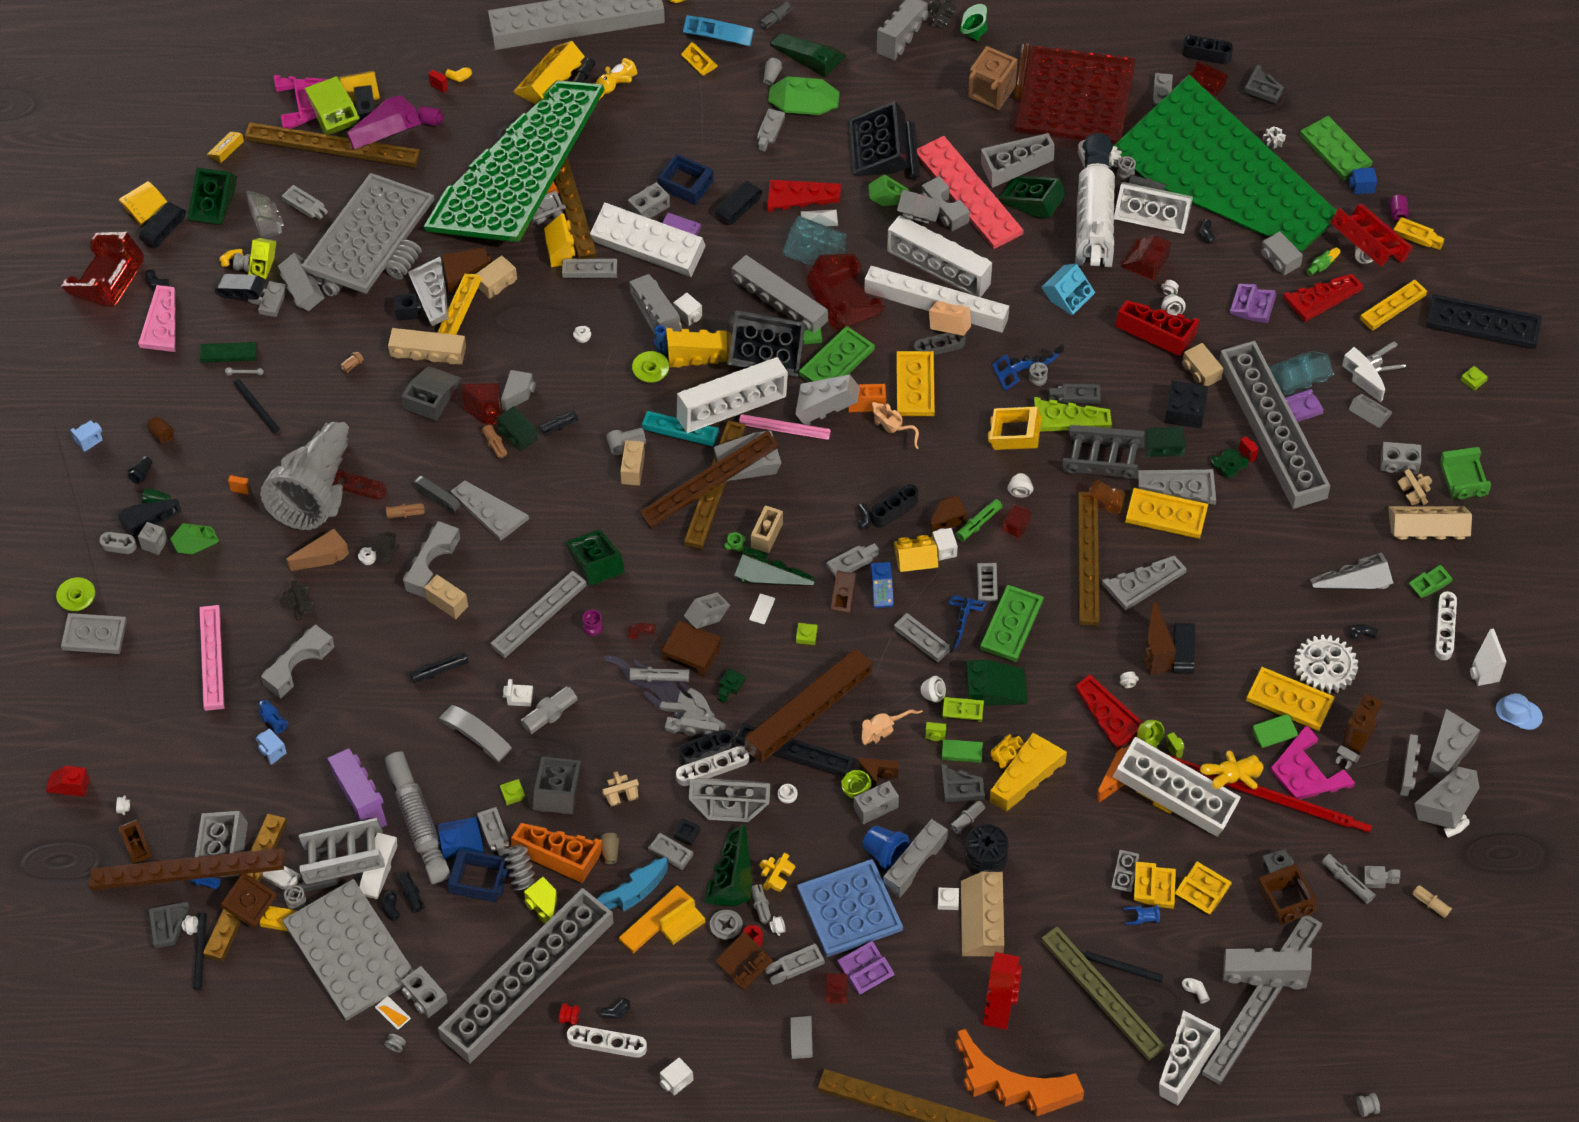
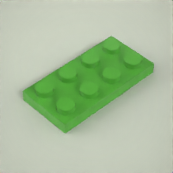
M1329 116L1300 131V136L1343 181L1352 176L1353 169H1364L1372 166L1373 161Z
M846 326L799 370V376L808 382L849 375L875 350V345Z
M1007 585L981 643L980 650L1017 662L1044 597Z

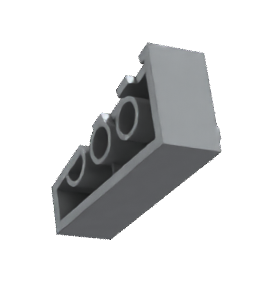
M905 0L899 6L898 12L895 11L892 14L891 20L887 19L884 22L885 27H880L877 30V53L894 61L899 55H902L906 44L911 42L913 34L919 31L923 20L925 21L928 18V3L921 0Z
M1049 133L981 149V166L992 188L1054 160V143Z
M650 274L629 281L630 293L653 333L655 334L654 329L658 325H663L665 328H673V331L680 332L682 329L680 315L661 291L657 281L653 280Z

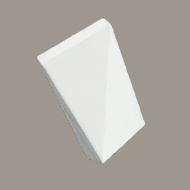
M837 210L801 211L802 228L838 226Z

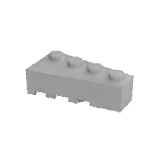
M1264 948L1260 952H1255L1254 949H1226L1223 981L1230 983L1244 982L1251 985L1265 984L1272 987L1286 986L1293 989L1306 988L1311 973L1312 948H1304V951L1294 952V948H1285L1284 952H1275L1273 948Z

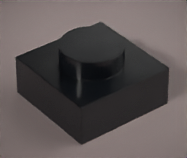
M682 818L673 834L674 839L692 846L701 827Z

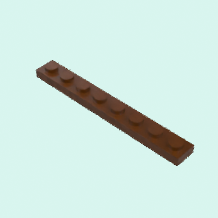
M767 430L640 512L652 529L779 448V445L769 430Z

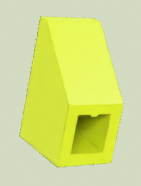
M263 238L252 240L248 275H258L267 279L275 257L276 241Z
M542 877L524 891V902L530 910L534 909L538 913L539 919L545 924L556 914L557 893L556 889Z

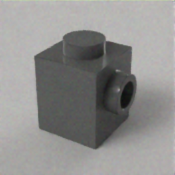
M1286 849L1264 855L1261 861V867L1265 875L1294 865L1291 855L1288 856Z

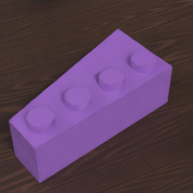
M348 748L327 758L331 771L344 792L349 805L352 806L358 822L378 818L381 827L386 826L387 823L381 806L384 803L379 792L375 793V785L372 779H367L368 774L364 766H359L361 762L357 754L353 755Z

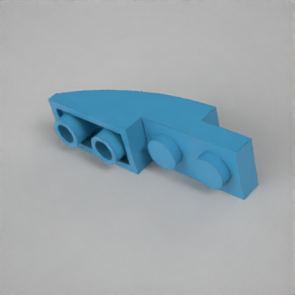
M687 15L683 32L751 46L754 29Z
M666 857L656 859L646 867L635 869L629 874L630 883H623L617 889L601 894L597 900L609 910L620 905L624 912L648 896L665 876L668 870Z

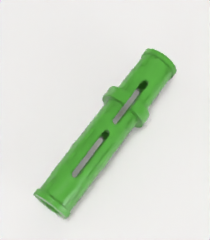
M994 499L973 519L967 520L966 525L955 533L957 539L963 542L972 533L978 532L980 526L1003 508L1001 502L998 499Z

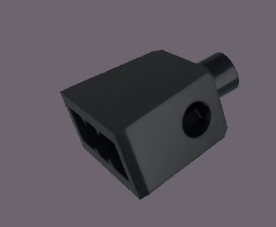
M371 85L354 87L359 122L375 110Z

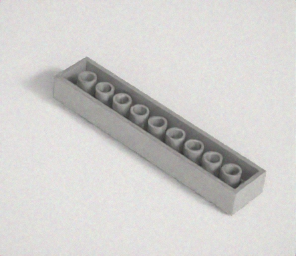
M550 0L488 10L495 50L665 23L662 0Z
M1252 341L1221 350L1219 363L1224 368L1223 373L1292 509L1328 499L1330 484L1257 343Z
M582 888L438 1027L440 1039L471 1064L614 923L613 912Z

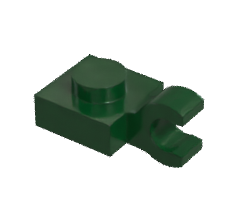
M728 668L719 682L721 689L718 692L720 695L718 700L725 703L731 693L737 695L746 681V676Z

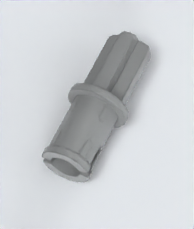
M976 801L966 811L963 810L961 812L962 815L950 824L951 829L956 834H960L965 827L974 823V819L985 809L984 804L981 801Z
M759 884L758 889V885H753L751 890L754 900L753 907L757 909L760 922L767 924L772 921L768 908L769 901L765 897L763 886Z

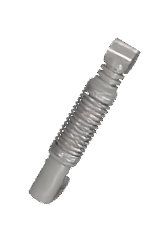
M401 751L392 753L385 758L386 770L391 784H394L396 788L395 795L398 804H400L401 813H403V817L406 820L405 822L412 836L414 847L422 856L430 883L433 885L450 879L451 875L447 863L443 859L439 847L440 839L432 823L433 821L426 807L421 789L414 782L404 753Z

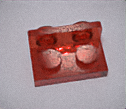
M1200 61L1196 62L1194 71L1189 74L1214 96H1217L1224 90L1228 79L1227 73Z

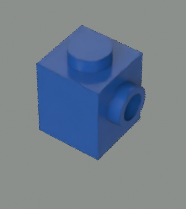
M1374 168L1353 169L1352 176L1349 177V187L1353 189L1354 195L1375 193L1377 178Z

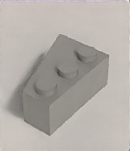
M851 375L802 383L800 385L795 414L804 425H810V421L819 417L823 419L826 417V414L834 410L838 412L857 403L860 387Z
M1446 709L1427 772L1437 779L1443 780L1458 766L1476 743L1480 730Z

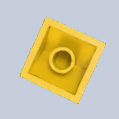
M374 71L339 77L353 104L356 103L354 87L371 85L374 100L380 99Z

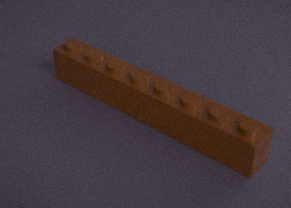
M856 648L851 653H846L841 661L831 665L825 674L819 675L810 686H805L801 693L796 697H792L783 708H778L773 716L768 720H763L754 731H750L745 736L744 749L760 763L764 762L872 673L873 662Z

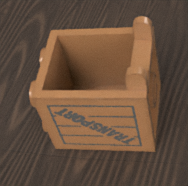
M986 46L970 68L968 97L1000 110L1016 86L1018 59Z

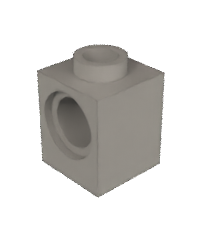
M149 522L145 524L138 536L141 548L157 555L160 554L167 542L164 528Z

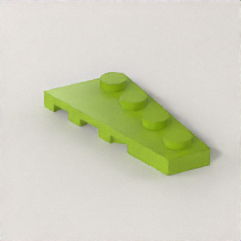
M1034 397V407H1038L1042 416L1040 432L1069 431L1070 425L1112 427L1110 409L1092 406L1079 407L1074 403H1068L1067 405L1057 403L1058 401L1056 400L1043 401L1041 398Z

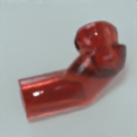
M642 622L629 627L628 637L637 639L640 632L654 634L656 625Z

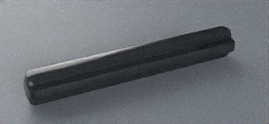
M907 121L906 130L910 160L909 177L917 180L920 177L915 123Z

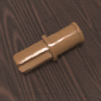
M492 425L485 426L482 429V433L488 440V446L493 449L497 457L504 458L507 455V451L502 444V438L496 434Z
M403 503L400 506L386 507L387 519L396 517L407 518V516L425 513L422 503L411 505Z

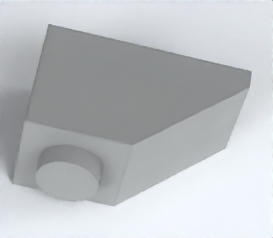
M510 370L501 398L502 410L507 411L529 399L536 385L531 373Z

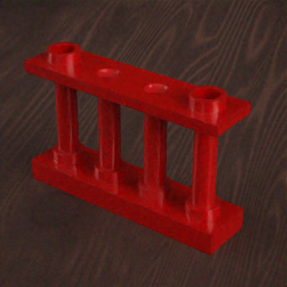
M1358 204L1350 216L1341 208H1338L1330 222L1380 267L1384 266L1390 255H1393L1398 261L1404 262L1413 249L1407 241L1363 204Z

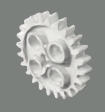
M1321 635V639L1318 640L1314 636L1313 642L1307 639L1306 645L1301 643L1300 649H1297L1294 658V669H1297L1296 676L1301 675L1300 682L1306 681V685H1312L1315 689L1320 688L1322 692L1324 689H1327L1328 694H1330L1331 689H1334L1338 693L1339 687L1345 690L1346 685H1351L1352 680H1355L1358 670V660L1355 659L1356 653H1351L1352 647H1345L1346 642L1340 644L1339 638L1333 641L1331 635L1328 639Z

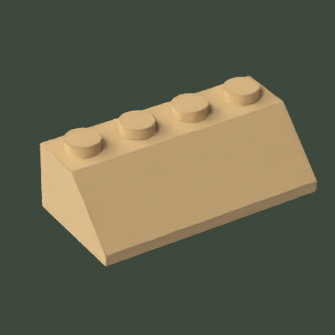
M1389 506L1391 533L1397 539H1408V536H1415L1416 539H1427V536H1434L1435 539H1446V536H1454V539H1465V536H1471L1472 514L1465 506Z
M980 872L961 881L962 956H994L995 952L1004 953L1003 872Z

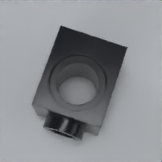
M416 293L394 295L397 321L419 319L418 311H422L421 301L417 300Z

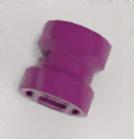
M597 610L586 611L582 617L584 632L589 636H596L601 633L603 628L601 614Z

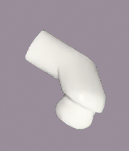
M1464 814L1455 829L1444 828L1447 837L1449 838L1462 832L1469 825V819Z
M1185 978L1182 981V987L1188 992L1197 994L1200 1003H1206L1210 1000L1201 981L1192 978Z

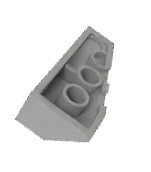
M1382 553L1357 560V565H1344L1337 573L1336 571H1329L1310 579L1313 588L1385 589L1389 587V584H1393L1388 562Z

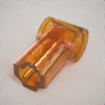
M1099 479L1094 481L1089 488V493L1106 505L1105 509L1113 514L1121 513L1126 496L1125 492L1120 489H1112Z

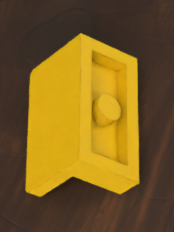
M690 898L660 919V930L671 944L674 945L704 924L705 918L696 909L695 900Z

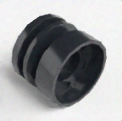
M981 824L969 832L966 839L965 863L972 873L976 875L980 872H1001L1004 870L1009 848L1006 833L1000 827L992 824Z

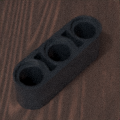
M1195 35L1184 37L1182 46L1184 57L1219 64L1231 62L1233 53L1232 43Z
M745 181L717 207L715 215L729 225H732L760 200L763 191L751 182Z
M167 202L141 229L139 239L157 248L183 221L186 211L171 202Z
M223 274L215 288V293L222 298L257 300L260 298L267 282L258 275Z
M907 484L872 507L871 515L873 526L883 528L916 507L918 504V488L913 484Z
M1175 622L1174 646L1176 653L1173 673L1193 674L1195 624Z
M724 729L682 744L679 749L681 765L683 766L734 748L733 733L730 730Z

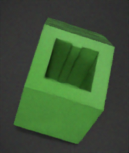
M182 523L170 538L177 552L194 554L219 541L212 527Z

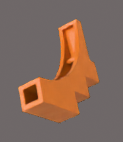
M966 1029L958 1031L955 1044L958 1051L962 1052L965 1057L963 1062L967 1069L963 1082L966 1090L971 1091L973 1097L995 1090L997 1099L999 1101L1002 1100L1005 1107L1026 1100L1030 1111L1033 1110L1036 1117L1083 1100L1084 1090L1076 1073L1057 1078H1036L1011 1072L985 1056L973 1043Z

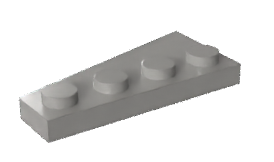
M440 256L408 272L432 326L449 318L443 260Z
M1213 469L1139 470L1138 489L1216 505Z
M465 480L450 491L451 495L499 541L529 520V515Z
M1175 556L1154 562L1151 566L1137 568L1134 572L1122 573L1110 580L1109 578L1102 580V585L1126 611L1185 574L1186 567Z

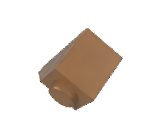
M332 529L286 558L288 569L295 571L334 564L337 561L343 560L349 552L347 543L335 529Z

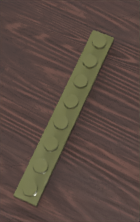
M1058 926L1042 937L1041 942L1148 1061L1165 1049V1045Z

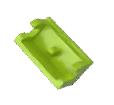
M944 697L943 719L948 717L982 722L984 701Z

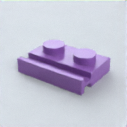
M1312 389L1285 398L1297 422L1323 414L1324 409L1317 397L1314 396Z

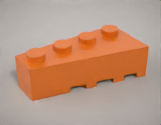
M524 823L519 825L511 837V847L516 845L527 847L528 851L525 854L530 856L531 861L580 883L585 881L602 854V840L595 839L593 841L585 839V836L577 835V837L565 835V832L562 831L551 832L547 831V828Z

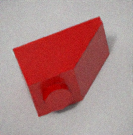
M64 766L50 773L45 791L47 793L85 797L90 781L86 768Z

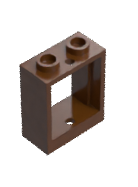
M1296 864L1258 878L1260 892L1279 925L1290 923L1295 919L1317 912L1316 897ZM1296 884L1305 900L1280 909L1271 893Z

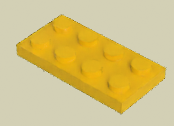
M897 351V412L901 416H934V351Z
M1134 488L1125 523L1200 539L1208 504Z
M1261 667L1246 701L1281 716L1288 714L1291 720L1320 731L1335 697Z

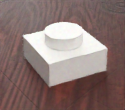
M939 887L938 909L958 910L959 888Z

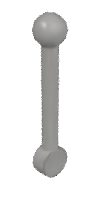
M228 367L225 369L226 375H232L233 373L262 375L264 373L261 368L257 370H232V368Z

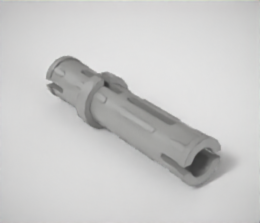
M630 668V680L689 682V669Z
M1328 854L1323 859L1322 864L1334 874V877L1345 883L1366 904L1373 900L1376 894L1347 870V866L1339 863L1331 854Z

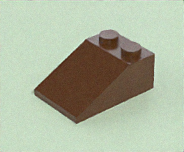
M1154 602L1152 606L1147 643L1144 648L1145 656L1142 658L1143 666L1145 669H1148L1150 676L1173 670L1176 653L1175 646L1157 602Z

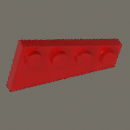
M770 180L767 212H772L777 208L786 210L792 206L799 205L800 208L808 207L809 204L813 203L822 205L840 202L841 184Z
M1353 274L1332 279L1325 284L1318 283L1308 289H1305V287L1298 289L1297 292L1291 294L1290 292L1283 293V299L1304 322H1307L1362 291L1363 284Z
M1089 674L1076 685L1075 690L1116 751L1137 736V730L1143 722L1093 676Z

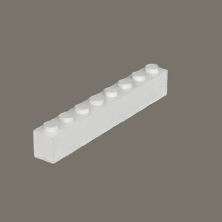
M870 266L865 277L864 292L926 311H929L936 301L969 307L971 324L1002 333L1008 320L1009 306L874 266Z

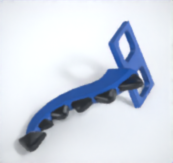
M1061 344L1054 349V353L1048 354L1047 358L1041 356L1039 360L1038 356L1030 359L1028 355H1025L1022 359L1012 358L1010 361L1006 354L992 366L1004 390L1007 391L1020 381L1016 372L1022 369H1030V366L1037 362L1045 365L1050 364L1060 353H1063L1064 346ZM1005 359L1008 366L1000 372L997 365ZM1012 373L1015 380L1006 386L1004 379Z
M953 595L949 604L960 606L961 609L955 638L949 646L950 653L957 649L961 641L970 609L983 611L987 602ZM953 600H961L963 601V603L955 602ZM975 603V604H980V605H983V606H982V607H979V606H974V605H972V604Z

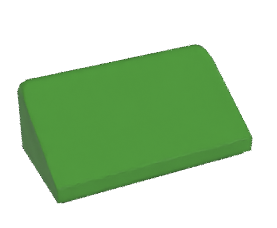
M1288 714L1253 726V737L1261 748L1298 736Z

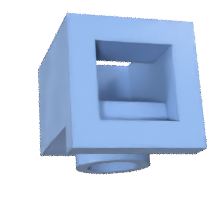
M91 420L86 424H82L76 430L74 428L70 430L74 442L83 452L103 440L101 427L97 422L93 423Z
M270 728L256 737V741L259 743L258 750L263 756L267 755L270 765L287 754L284 743Z

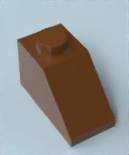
M958 495L947 497L940 501L931 520V535L939 529L954 528L966 523L967 511Z

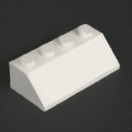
M1122 182L1114 219L1184 234L1193 197Z

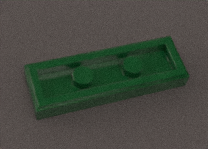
M257 342L201 344V363L257 361Z

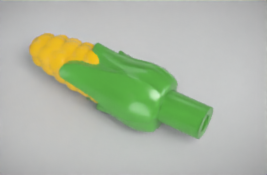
M1336 247L1330 251L1326 250L1324 254L1317 257L1307 270L1308 275L1312 276L1315 272L1324 271L1331 263L1335 262V258L1340 254V249Z

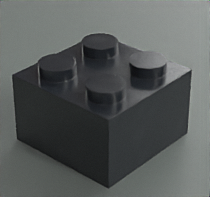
M1171 380L1164 423L1201 429L1209 386Z

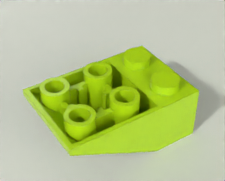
M337 76L304 88L324 134L330 135L358 124L359 116Z

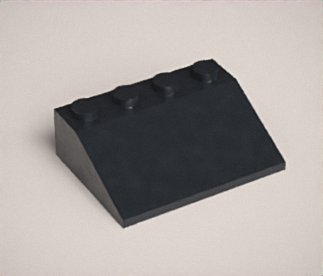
M896 101L848 119L854 176L891 174L910 167L905 112Z
M739 310L730 312L727 324V365L748 368L778 357L787 370L788 376L798 378L805 323Z

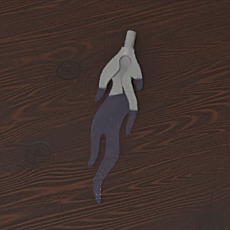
M604 656V660L613 662L621 668L630 683L656 694L659 699L648 692H644V697L657 708L669 712H677L674 713V718L677 719L684 717L718 723L721 730L725 729L726 724L714 717L703 695L687 686L684 682H680V687L691 698L684 696L674 681L647 682V680H630L631 667L623 659L615 656ZM634 659L636 668L648 669L647 666L640 664L637 659Z

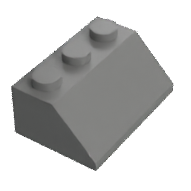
M240 811L202 813L195 857L244 852L248 822ZM230 875V876H221V877H232V876H239V875Z

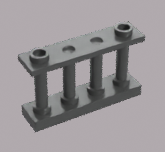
M1070 425V441L1074 442L1071 459L1063 458L1064 472L1139 479L1138 465H1135L1134 462L1137 448H1145V431ZM1082 443L1092 444L1089 460L1078 459ZM1101 444L1111 445L1108 462L1097 461ZM1119 446L1130 447L1127 464L1115 463Z

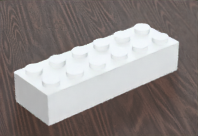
M605 202L590 233L595 243L692 277L706 246L702 237Z
M901 215L889 227L887 252L974 296L981 297L991 285L992 262L987 258L981 257L973 251L959 246L956 242H952L942 235L936 234Z
M778 357L688 390H683L677 393V419L686 433L785 398L788 372Z
M1137 737L1133 739L1112 776L1216 837L1225 828L1241 798L1224 787L1220 789L1213 788L1212 780Z

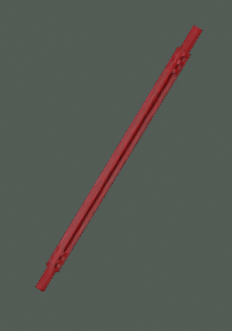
M1169 755L1212 781L1218 777V774H1203L1200 772L1201 766ZM1240 779L1234 783L1225 784V786L1311 814L1341 826H1346L1347 828L1353 827L1370 833L1372 825L1355 820L1352 816H1347L1346 814H1341L1259 785L1256 789H1251Z

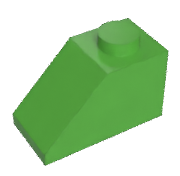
M882 175L869 184L870 199L882 206L899 205L902 190L909 191L908 188L886 175Z

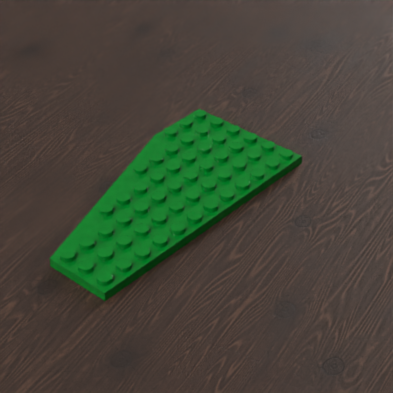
M1190 75L1114 145L1117 147V150L1122 151L1120 154L1122 157L1128 156L1135 160V171L1143 178L1147 179L1149 177L1153 181L1165 183L1166 188L1164 187L1166 191L1192 196V204L1215 212L1254 232H1259L1267 237L1281 232L1301 253L1332 225L1330 222L1337 212L1334 207Z
M556 81L542 94L543 99L529 112L523 113L506 129L507 133L492 148L486 149L469 165L470 169L454 185H449L445 189L424 225L427 232L519 242L605 90L603 85Z

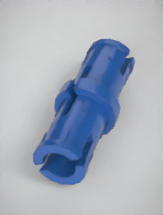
M658 325L654 329V345L656 346V352L665 356L667 354L666 328L663 325Z

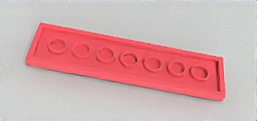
M945 136L917 149L918 160L934 179L940 176L948 185L949 197L953 202L961 200L970 211L969 221L992 249L1023 235L1022 227Z

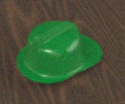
M976 4L966 10L962 18L961 33L976 41H980L981 36L988 30L986 21L987 7L985 5Z

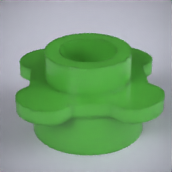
M736 532L728 534L725 548L727 550L733 549L737 552L742 551L743 542L746 541L745 536Z

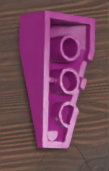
M398 95L383 101L375 110L348 131L347 136L354 150L420 125L421 122L415 107L402 95Z

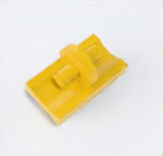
M1011 734L1006 735L991 750L993 761L998 762L1001 769L1005 768L1024 746V742L1020 736L1013 738Z
M785 852L782 857L778 858L775 865L773 864L775 862L773 857H770L768 861L762 860L759 866L763 869L761 875L766 877L770 873L763 885V889L768 891L772 888L781 892L785 887L787 881L778 875L781 872L789 877L796 867L787 860L789 855Z

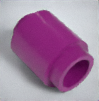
M423 106L417 110L421 123L432 126L442 124L444 114L441 113V109Z
M1395 195L1389 201L1391 217L1396 222L1399 221L1400 217L1408 219L1409 207L1407 197Z

